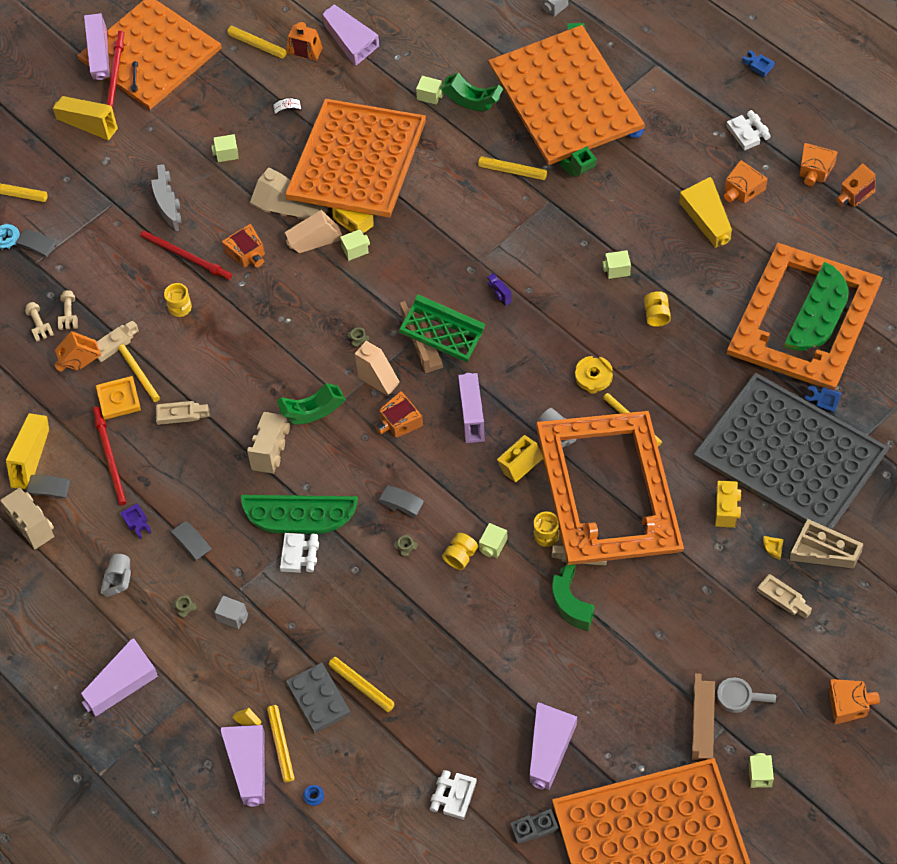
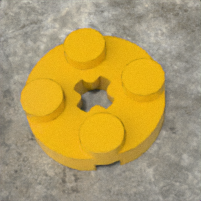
M593 356L585 357L576 366V382L582 389L587 390L591 394L602 391L613 380L612 366L602 357H599V359L593 358ZM590 372H598L597 376L593 377L590 376Z

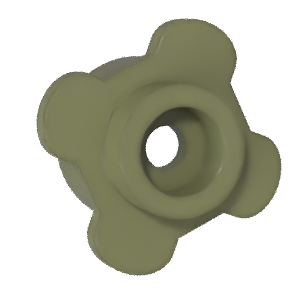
M354 328L348 333V338L352 340L354 347L369 341V336L365 334L364 328Z
M409 535L401 536L394 543V548L398 549L404 557L408 556L412 550H416L418 547L417 543L413 542Z
M184 595L173 603V608L177 609L180 617H186L187 613L196 610V604L191 602L190 596Z

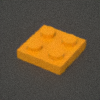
M133 376L96 385L105 420L141 411Z

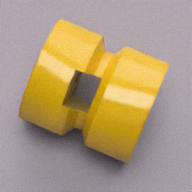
M181 283L169 285L164 292L168 311L175 317L187 315L192 308L188 289Z
M663 292L647 294L643 299L647 323L654 327L668 324L671 320L667 295Z
M541 512L534 519V539L540 546H553L559 539L558 517L552 512Z
M457 533L451 541L452 546L447 547L442 558L451 567L463 570L470 561L469 557H472L477 550L478 544L470 536L464 533Z

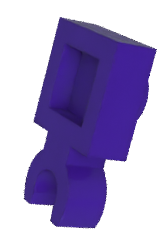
M494 273L487 276L489 280L487 284L495 290L494 295L496 299L502 301L505 306L512 302L511 291L501 280H498Z
M138 504L120 513L129 529H135L139 539L142 538L140 533L142 530H147L149 534L151 533V529L146 523L148 521L147 517Z

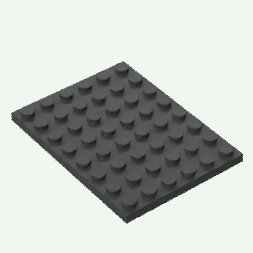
M755 373L695 452L694 458L732 481L738 482L739 485L806 523L807 519L833 530L884 458L889 447Z

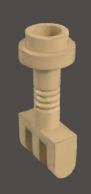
M63 291L60 295V300L64 302V316L58 317V329L63 330V323H65L66 330L70 329V323L72 322L73 329H77L78 318L76 315H71V302L75 301V295L72 291Z
M35 302L27 304L25 312L28 316L32 317L36 328L31 330L36 342L40 341L38 335L40 333L43 339L47 338L45 331H48L49 335L53 336L54 334L49 323L43 325L39 317V305Z

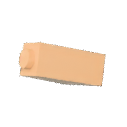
M322 210L285 232L287 245L298 253L341 241L340 237L342 236L339 226Z
M365 341L355 353L358 378L389 396L399 384V380L382 350Z

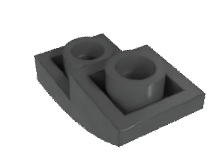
M25 229L15 242L19 247L30 249L36 255L47 257L57 244L51 238L29 229Z
M31 475L27 492L31 496L66 498L71 480L54 476Z
M389 485L386 486L378 500L391 510L395 511L398 508L412 518H415L424 500L407 491Z
M187 521L170 532L181 548L184 547L194 561H197L211 551L208 543Z
M552 809L533 817L528 815L510 823L518 843L531 841L560 830Z

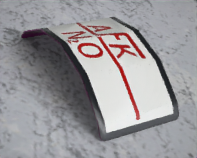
M284 98L273 104L274 115L282 110L291 108L302 111L300 100L296 98Z

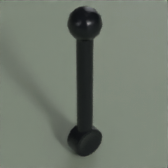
M134 61L132 62L133 85L130 87L132 92L138 90L136 85L138 62Z

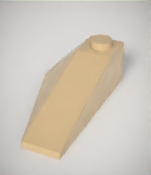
M268 168L258 179L250 201V205L263 212H277L281 216L291 215L301 220L309 218L320 210L325 214L329 211L326 206L287 200L285 193L291 180L271 168Z

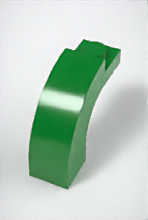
M459 73L447 76L440 87L443 93L452 101L475 111L489 110L492 104L500 99V94L503 91L500 85L485 89L477 88L469 84Z
M586 146L572 153L571 157L561 160L559 164L569 175L578 177L594 169L597 159Z
M325 383L315 394L308 398L293 400L280 397L276 403L280 413L284 417H288L292 424H306L329 415L341 406L346 399L338 385Z
M566 564V567L562 566L560 575H554L552 594L554 606L567 623L576 628L589 631L595 605L582 602L572 595L569 588L575 574L576 564Z

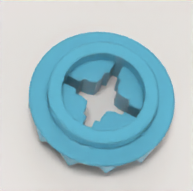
M10 224L0 226V248L2 250L4 248L10 249L12 245L16 246L15 242L19 238L20 233L15 226ZM8 234L9 238H6V240L4 241L3 238H5Z

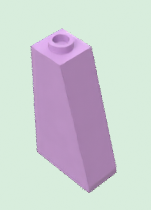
M335 4L322 14L325 28L353 65H358L379 47L378 34Z
M101 13L84 15L90 73L93 79L103 80L110 77L107 28Z
M465 373L458 375L466 443L485 441L478 374Z
M134 638L127 643L81 693L84 698L83 706L87 712L92 711L95 717L158 677L154 666Z
M539 702L536 708L530 783L538 789L543 790L545 788L550 790L576 728L577 716Z
M263 726L221 727L222 737L243 804L251 807L265 804V732Z

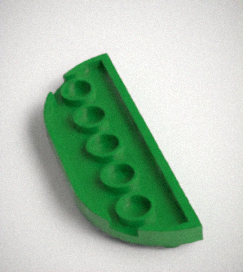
M826 262L823 263L784 343V348L805 351L807 348L823 345L830 338L848 299L846 280L834 266Z
M241 495V501L248 520L263 531L270 533L323 534L339 529L352 518L358 505V496Z

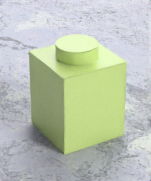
M422 76L416 88L417 100L437 105L439 98L442 99L444 94L440 89L442 81Z
M235 134L214 137L215 145L211 146L213 156L217 155L218 162L239 159Z
M361 229L340 237L342 249L348 260L369 253L368 245H370L367 235H363Z
M627 250L606 253L605 261L602 264L604 272L608 274V279L630 276L631 264Z
M489 523L479 541V551L487 557L498 558L507 541V530Z
M758 753L750 756L748 763L750 787H772L774 778L771 755L766 756L763 753Z

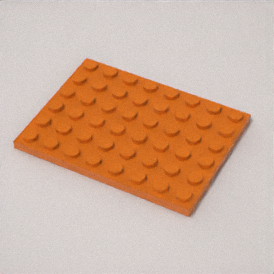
M583 25L489 60L490 68L548 165L572 156V153L586 146L592 149L645 127L643 120Z
M325 99L285 193L286 199L390 218L423 131L426 115Z
M715 758L552 799L570 864H750Z

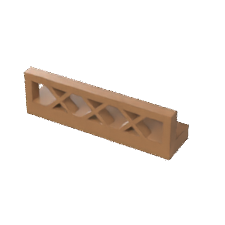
M405 301L400 302L403 321L411 309L407 307ZM416 312L413 313L416 319L423 317ZM425 322L418 323L421 329L427 328ZM414 324L406 326L410 331L416 330ZM430 332L423 333L426 338H432ZM411 338L425 373L443 368L437 349Z
M695 673L693 692L691 760L704 761L713 758L715 681H701L702 674Z

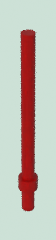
M118 31L117 40L114 42L113 48L115 53L106 105L112 106V109L121 53L124 51L125 45L123 42L124 31Z
M144 230L140 234L142 238L209 270L213 275H220L228 280L233 276L232 273L222 269L220 265L201 259Z
M94 407L92 409L95 417L94 425L100 435L118 503L120 506L126 504V499L106 432V421L102 418L100 407Z

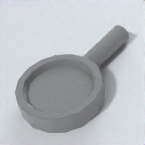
M734 677L724 680L719 685L717 701L724 710L739 713L746 710L751 701L775 703L776 695L752 693V689L746 681Z

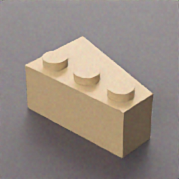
M263 412L257 426L258 434L252 438V441L255 442L253 448L249 447L247 450L252 470L274 474L276 467H279L280 451H283L285 447L284 437L285 434L289 433L290 423H287V418L283 415Z
M18 488L0 500L4 510L34 550L54 537L52 523L44 516L38 505L35 506L28 492L24 493L21 488Z
M807 519L791 551L790 561L854 568L862 552L863 543Z

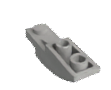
M164 164L157 165L158 179L151 180L156 203L168 225L175 231H179L178 223H181L180 212L177 213V209H180L179 198H175L174 192L171 191V186L168 185V182H171L170 172L166 171Z

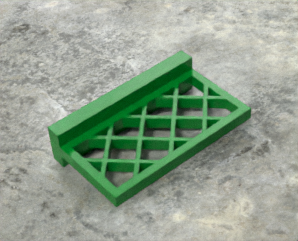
M417 294L414 304L399 329V333L468 362L483 334L486 324ZM416 312L423 317L416 319L413 313ZM430 320H434L440 323V325L432 326ZM426 322L428 328L421 329L418 323ZM414 324L416 330L410 331L406 329V326ZM447 328L457 330V332L450 334ZM443 329L445 335L438 337L435 331ZM431 332L434 338H426L423 333ZM464 335H468L475 339L467 341ZM460 337L463 343L455 344L452 338ZM448 339L450 343L449 346H444L441 344L440 341ZM465 347L468 352L467 355L460 353L458 348Z

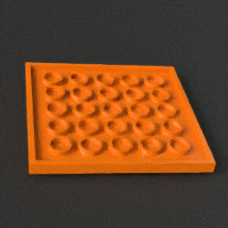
M143 0L107 30L110 77L105 79L110 81L115 53L113 48L114 42L117 40L118 31H124L123 42L125 45L124 51L121 53L116 86L149 110L221 50L222 46L221 43L159 1ZM87 47L77 56L81 62L90 67ZM134 61L138 62L136 72L138 90L136 92H132L130 88L133 85L132 62Z

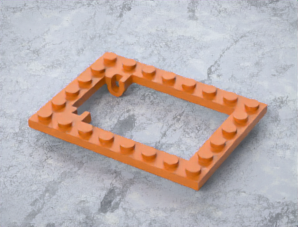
M777 242L727 349V355L820 387L836 390L883 277ZM826 262L834 266L843 275L847 286L857 289L830 353L817 349L812 361L808 362L767 347L770 333L759 330V327L788 266L818 275L823 263Z
M649 411L536 423L555 513L559 521V530L567 565L683 552L684 546ZM633 433L654 516L642 518V525H647L644 532L645 535L597 540V524L595 522L580 524L561 440Z

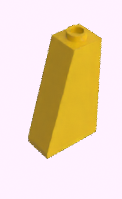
M62 96L53 107L57 120L109 141L118 129L113 109L110 105Z
M709 177L680 192V205L716 248L727 244L731 240L732 228L713 179Z
M28 414L6 459L11 488L27 490L30 476L35 475L49 432L47 416Z

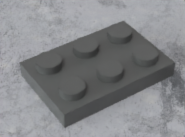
M323 663L286 681L314 734L351 715L348 706Z

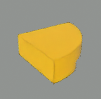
M764 536L763 546L766 552L773 558L780 560L783 539Z
M250 708L238 711L232 717L243 726L261 724V720Z

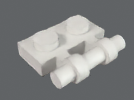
M752 110L747 113L749 119L745 120L741 115L727 121L726 125L744 151L759 145L760 137L763 136L765 140L771 137L768 132L769 129L760 122V117ZM755 126L757 130L754 131L751 127Z
M285 533L280 565L281 572L301 573V566H306L307 572L314 571V566L317 564L316 550L319 548L317 534H311L310 540L305 541L304 534ZM303 550H308V556L303 557Z
M443 770L441 777H438L436 783L438 785L436 792L432 794L430 800L432 802L430 810L438 812L439 806L443 805L445 806L443 810L445 815L464 820L477 780L476 778L456 773L454 780L449 779L451 773ZM445 788L451 789L448 797L443 796Z

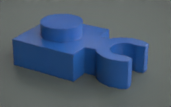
M751 50L747 53V56L750 58L742 57L744 64L750 65L752 71L763 77L775 65L774 61L762 54L758 57L755 56V53Z
M813 385L808 387L809 390L814 392V396L806 395V400H818V407L833 412L836 411L841 392L826 387L819 391Z

